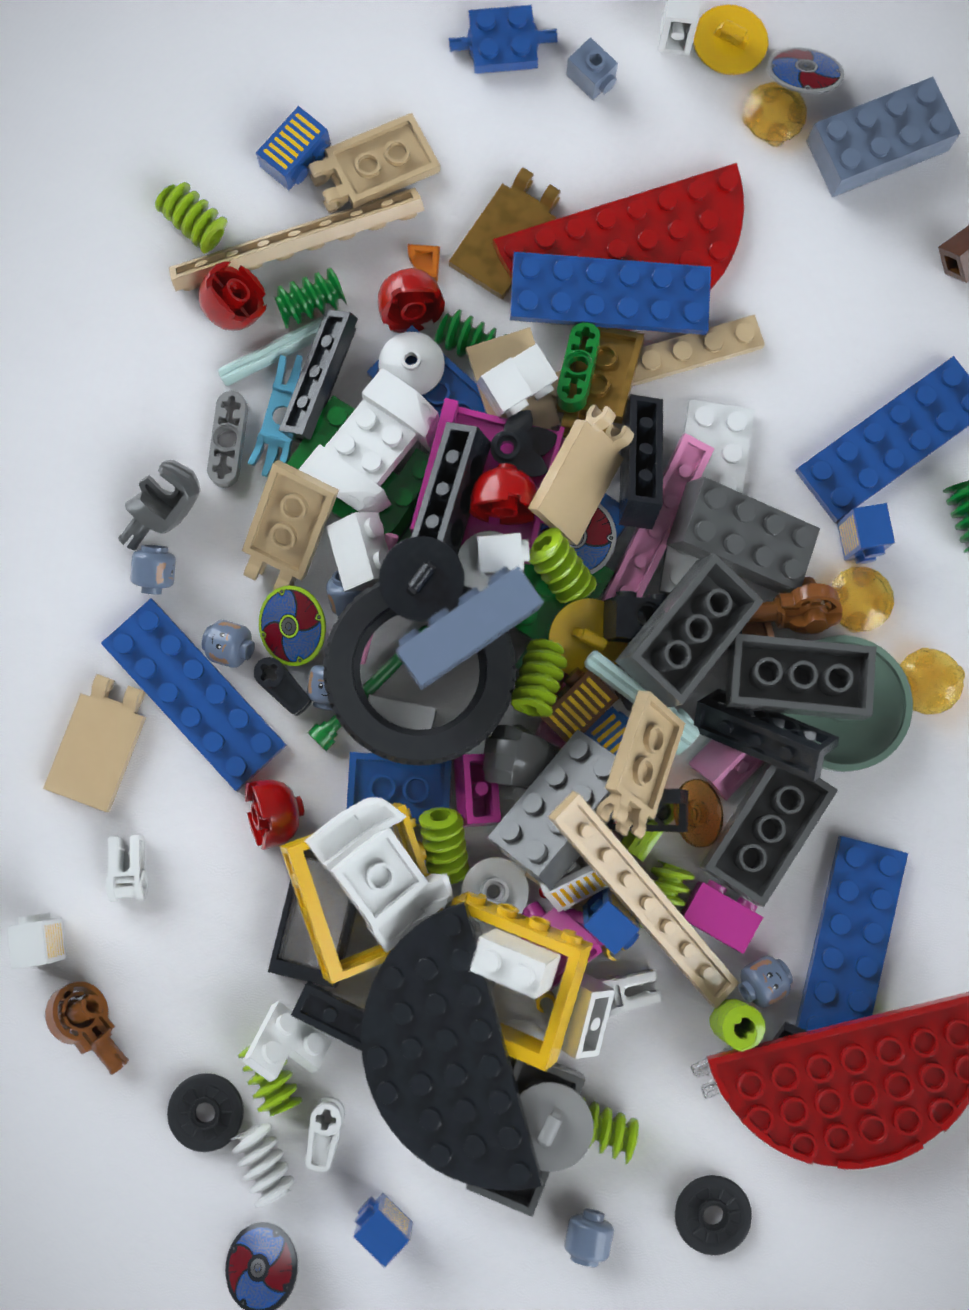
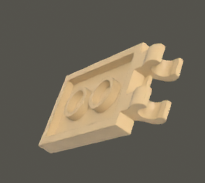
M412 113L325 149V159L308 165L311 172L309 177L315 187L325 184L330 178H332L336 186L322 192L325 198L323 203L328 213L338 211L348 201L352 208L355 209L440 172V163Z
M530 327L466 347L476 384L481 375L510 357L514 358L535 345ZM477 385L486 414L496 416ZM551 392L538 401L534 395L527 399L529 405L522 411H531L534 426L552 430V427L560 425ZM506 414L500 416L502 418L508 419Z
M592 405L587 411L585 420L576 419L528 507L547 526L560 529L562 535L571 545H578L624 458L618 452L628 446L634 438V433L627 426H623L620 431L612 424L616 414L608 406H605L603 411H601L596 405Z
M280 460L275 461L272 464L242 548L243 552L251 555L243 575L256 581L258 575H262L267 564L280 570L273 590L282 586H294L296 579L302 581L308 573L339 490Z
M96 674L92 684L91 695L88 696L80 693L43 789L101 811L110 812L146 720L145 716L137 714L146 693L128 685L123 703L108 698L115 680Z
M638 691L605 787L610 792V795L598 805L596 810L598 817L605 822H608L611 812L614 811L612 818L617 821L616 831L623 836H627L629 828L633 825L631 833L638 838H642L646 832L647 819H655L686 724L650 691Z

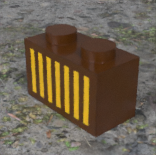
M579 667L575 668L564 679L566 685L557 694L553 693L557 700L555 704L549 705L553 709L552 715L550 717H540L565 743H567L577 729L585 733L619 699L598 676L586 667L582 670Z

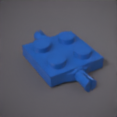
M532 5L469 10L470 28L468 37L449 38L450 52L469 50V54L473 59L474 74L538 69L537 51L539 44L557 43V28L538 30L533 20Z

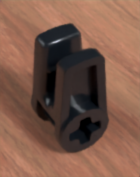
M267 657L257 662L254 668L255 680L291 714L299 716L311 705L312 700H310L304 689L276 658ZM268 666L271 669L278 667L275 671V674L278 676L275 681L269 678L264 681V678L267 676L264 670Z

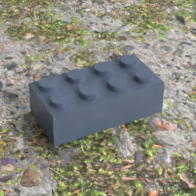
M933 76L814 123L806 142L831 196L835 197L948 152L960 135V131Z
M507 566L502 568L489 578L488 587L482 591H479L477 587L471 589L459 598V606L451 612L447 608L442 609L429 619V627L421 633L415 628L398 640L400 647L396 649V654L421 691L539 610L543 601L519 566L511 571Z

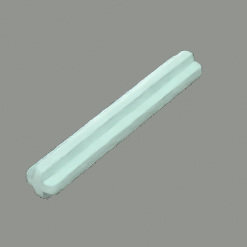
M323 316L219 368L218 374L223 383L229 386L279 361L280 355L287 357L313 344Z
M594 650L587 656L584 662L585 667L633 704L638 691H646L636 680L600 652ZM668 707L686 723L680 740L687 745L692 744L699 736L698 728L674 709Z

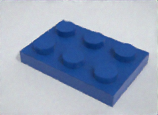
M350 752L346 809L367 798H382L390 804H405L406 808H409L412 818H415L416 824H420L418 819L424 811L438 807L450 808L452 760L434 765H406L384 759L374 753Z

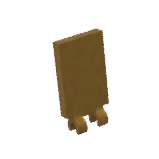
M524 167L517 174L511 188L503 183L501 184L449 260L451 268L502 300L511 289L512 278L508 275L498 258L492 244L493 239L555 220L556 217L551 212L560 201L558 196L561 191L551 184L543 193L540 201L529 195L527 191L533 184L531 179L534 174Z
M597 327L600 331V347L585 407L578 412H566L557 404V412L564 413L561 427L565 428L564 438L567 437L576 419H586L587 411L592 405H596L601 411H603L605 406H608L616 414L613 423L622 424L644 342V333ZM583 337L582 341H580V350L586 351V343L589 337ZM574 362L569 368L574 372L580 373L585 371L588 366L583 362ZM571 383V391L567 398L573 399L574 395L577 394V384Z

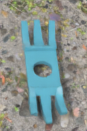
M283 355L279 357L277 374L272 386L273 391L261 431L258 433L255 448L248 461L249 465L255 466L265 449V443L269 444L261 474L265 477H268L272 464L279 455V447L283 448L280 461L287 464L291 454L293 440L279 431L280 425L274 422L273 414L278 408H287L302 370L303 356L300 355L296 356L286 385H284L287 358Z

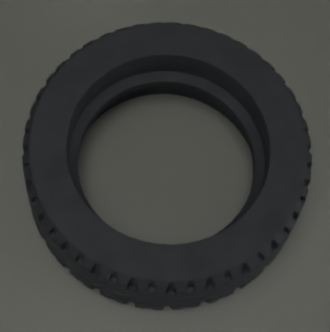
M377 582L371 588L363 590L354 598V601L344 608L336 624L331 629L323 659V679L329 704L345 731L362 747L384 759L406 765H434L458 758L481 744L498 726L508 709L516 680V657L511 636L507 631L477 652L479 680L476 692L469 705L456 718L444 725L431 729L418 730L398 726L382 717L372 707L365 695L361 682V659L368 640L383 623L398 615L384 600L379 582ZM464 585L461 597L473 588ZM460 601L457 602V604L454 606V608H453L451 611H453L454 609H456V608L459 606L458 603H459Z

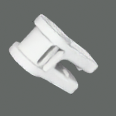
M133 835L130 837V851L128 852L130 855V867L127 871L124 869V851L126 849L124 848L123 839L119 836L108 837L106 890L109 902H118L119 898L136 897L137 900H145L147 898L148 879L145 867V840L143 835ZM133 884V886L122 887V885Z
M655 969L597 979L615 989L609 1016L663 1001L661 993L657 990H644L643 993L630 996L625 995V990L628 987L643 986L645 983L657 980Z
M325 1097L321 1099L311 1113L306 1156V1168L309 1170L329 1172L334 1161L345 1116L344 1106L337 1098ZM325 1109L331 1110L330 1114L333 1118L330 1123L324 1122L325 1117L322 1114Z

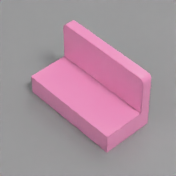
M712 739L689 762V765L707 779L716 793L727 801L764 761Z

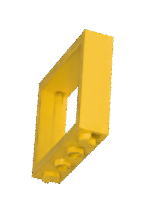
M393 803L391 805L406 816L405 819L393 825L395 835L426 878L431 873L427 872L424 860L427 858L426 850L420 840L417 841L413 830L416 827V820L412 818L410 810L406 808L405 804ZM310 834L281 845L280 849L323 978L334 984L382 964L392 949L386 953L379 944L339 961L303 851L310 849L305 842L312 835Z
M467 891L454 897L451 906L466 901L471 917L568 956L543 1041L500 1022L508 1055L542 1071L548 1070L558 1060L593 943L583 940L582 937L576 935V931L569 929L561 931L550 926L551 922L542 917L531 916L529 918L518 913V908L510 904L490 902L483 893L477 895Z

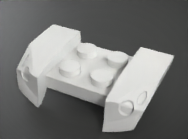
M383 368L380 369L362 391V402L326 446L323 447L319 444L299 468L300 471L338 489L337 497L358 512L380 513L392 505L384 489L380 486L417 440L431 452L440 418L438 412L421 394Z
M367 798L339 813L307 838L305 842L324 869L329 870L367 922V928L383 950L388 953L415 926L437 913L454 898L447 873H432L425 878L389 828L405 819L406 816L382 798Z

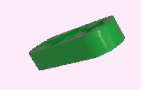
M579 323L570 332L557 385V404L566 412H578L587 403L600 347V331L592 323ZM583 337H589L586 343V351L580 350V341H582ZM574 362H583L588 368L583 372L577 373L572 371L569 366ZM571 383L577 384V394L574 395L573 399L567 398L571 391Z

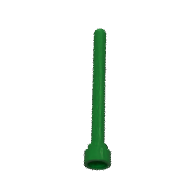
M427 625L421 626V627L418 629V632L421 633L423 630H425V629L428 628L429 626H427ZM396 653L362 686L367 699L369 694L373 695L403 665ZM334 714L327 723L325 721L320 725L316 723L307 733L327 751L336 742L334 740L338 735L336 732L342 725Z

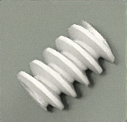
M270 1123L256 1125L230 1139H239L240 1141L232 1150L233 1154L245 1153V1157L238 1163V1166H250L251 1168L243 1177L244 1181L255 1179L257 1182L249 1190V1193L262 1194V1197L254 1204L255 1207L267 1205L285 1196L291 1191L288 1188L294 1183L293 1176H282L289 1168L288 1163H276L283 1156V1151L281 1149L270 1150L278 1141L276 1136L265 1137L272 1129Z

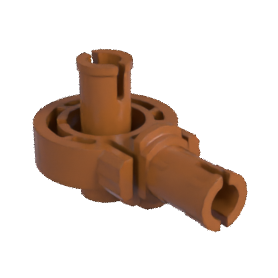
M804 577L802 586L790 593H779V595L773 598V601L763 602L746 624L775 622L777 629L789 628L796 633L818 634L840 623L842 620V605L839 595L833 587L816 583L812 577Z
M73 982L52 994L46 1005L45 1020L49 1031L57 1040L65 1044L75 1045L81 1054L93 1051L108 1069L110 1075L124 1067L122 1064L128 1063V1057L123 1054L111 1039V1031L115 1025L108 1018L107 1001L97 987L87 982ZM83 996V998H82L81 1000H77V999H72V1000H70L71 998H79V997Z

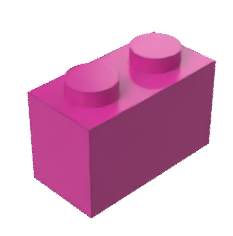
M464 754L453 760L456 807L463 817V827L492 826L501 821L499 785L485 781L482 769L484 754Z
M709 879L707 884L697 881L686 901V905L680 913L689 924L737 952L744 954L763 919L761 915L755 913L757 906L740 896L737 902L725 895L728 889Z

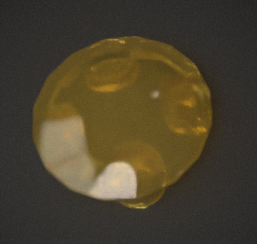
M770 82L758 86L749 94L744 104L742 121L756 137L768 142L771 146L778 147L801 132L806 123L807 107L804 98L799 92L789 90L776 82Z
M852 567L842 571L832 581L831 587L837 591L842 605V620L840 624L847 628L848 631L852 633L869 632L882 626L890 617L894 606L893 590L888 580L878 571L868 567Z
M921 648L907 655L899 664L910 684L913 711L925 715L940 714L952 708L960 699L964 687L965 672L947 653L936 649Z

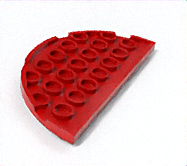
M737 163L497 237L493 239L492 244L499 260L511 278L514 252L708 266L711 267V291L731 262L742 231L744 193Z
M969 992L762 1042L743 1052L733 1049L709 1055L706 1058L712 1076L730 1108L753 1134L775 1150L812 1165L815 1163L824 1166H834L844 1170L867 1169L887 1165L922 1150L924 1144L931 1141L940 1132H946L969 1104Z

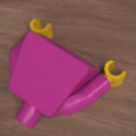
M538 901L532 902L523 909L522 915L529 918L531 916L542 917L551 922L550 926L561 931L564 929L576 931V935L582 937L583 940L593 943L588 962L601 952L608 959L616 961L610 955V950L583 926V912L573 908L558 912L554 907L546 913ZM521 937L523 940L561 955L551 989L535 999L537 1010L544 1013L540 1001L543 998H550L554 1005L556 998L551 990L560 984L568 956Z

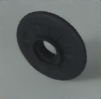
M211 1073L191 1076L179 1084L171 1095L167 1109L168 1124L174 1137L186 1148L198 1152L216 1151L232 1141L230 1139L238 1134L244 1117L243 1101L236 1087L226 1078ZM209 1103L213 1106L215 1116L212 1121L202 1122L198 1119L196 1110L199 1104Z
M718 1175L699 1177L690 1182L678 1197L675 1206L676 1227L687 1245L700 1253L722 1255L731 1252L744 1241L750 1230L752 1221L750 1202L741 1187L726 1177ZM713 1205L720 1207L723 1212L721 1221L714 1225L708 1224L704 1220L705 1210Z

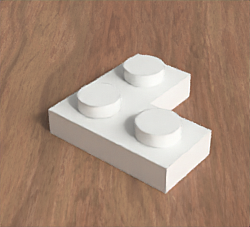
M280 1001L274 1003L269 1009L242 1061L269 1082L278 1078L288 1056L310 1073L317 1071L332 1043L329 1038L316 1028L290 1016L292 1010Z

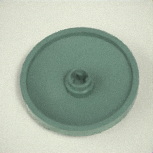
M848 635L829 636L818 639L816 641L876 647L872 717L858 721L781 714L839 737L838 746L824 756L822 769L836 772H851L876 765L885 760L899 747L908 732L913 712V698L909 681L898 662L886 650L871 641Z

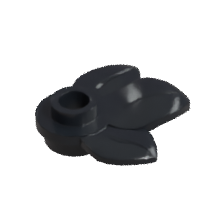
M530 410L519 411L507 419L504 431L497 433L493 437L490 444V452L498 463L513 464L517 469L525 472L530 477H539L548 472L542 456H545L553 448L557 435L548 429L533 427V417ZM503 444H511L514 450L510 454L503 453L501 451Z

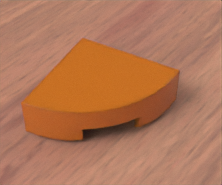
M408 244L409 260L413 268L423 270L438 282L440 246Z

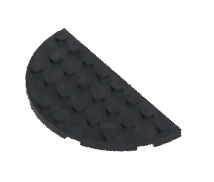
M463 901L431 915L415 926L397 943L379 968L370 987L362 1019L361 1050L366 1080L372 1098L390 1130L409 1151L432 1169L454 1180L485 1189L525 1190L542 1187V1174L488 978L470 971L478 942L467 902Z

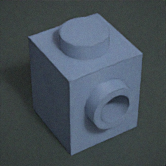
M590 37L568 58L566 75L594 100L601 92L606 94L615 85L618 62Z

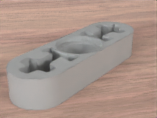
M227 391L221 394L217 399L207 473L212 482L221 488L233 486L238 481L240 475L248 405L244 397L235 391ZM231 401H235L238 407H240V409L233 411L232 417L235 424L239 423L238 426L229 423V413L224 408L225 406H230ZM226 431L234 432L237 435L236 443L229 448L222 447L219 444V437ZM217 453L227 456L226 465L232 471L231 474H225L224 479H221L219 474L215 472L216 469H222L223 458L221 455L217 456Z

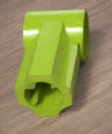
M667 804L668 814L663 819L666 825H669L676 817L677 807L675 804ZM654 819L647 823L659 825ZM628 831L627 836H624L620 842L630 854L644 861L663 832L646 831L642 838H638L631 831Z

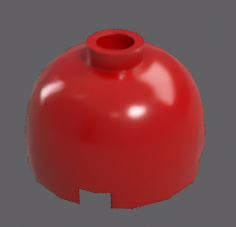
M224 261L216 264L201 282L199 290L200 307L205 316L214 325L224 330H242L254 324L266 310L267 304L264 305L263 301L266 293L258 278L247 268L240 266L239 270L229 266L231 262Z
M408 268L391 274L383 281L378 292V310L381 320L394 333H405L411 325L420 332L424 330V326L421 324L427 323L431 319L434 324L444 312L445 300L438 284L432 276L421 269Z
M508 463L499 464L496 468L489 469L480 475L474 483L470 499V513L473 517L489 523V517L500 518L499 525H520L534 520V513L528 507L538 489L533 479L525 472L517 469L515 465Z
M267 779L247 783L245 787V802L252 801L251 812H248L247 815L256 844L258 846L262 845L261 850H266L287 843L294 837L299 827V817L304 816V805L301 797H295L291 788L280 781Z

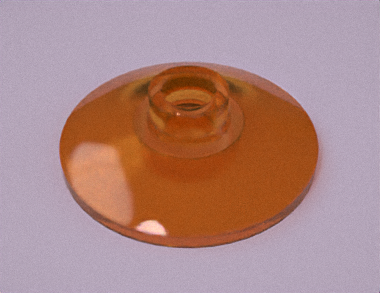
M701 779L688 780L679 788L688 790V832L679 833L693 847H708L718 839L722 831L723 808L721 800L708 782ZM674 804L675 824L679 825V804Z

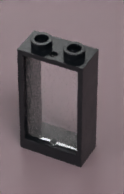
M311 849L303 851L340 961L346 957L357 908L330 871L324 869ZM290 879L268 972L336 988L340 981L331 984L323 978Z

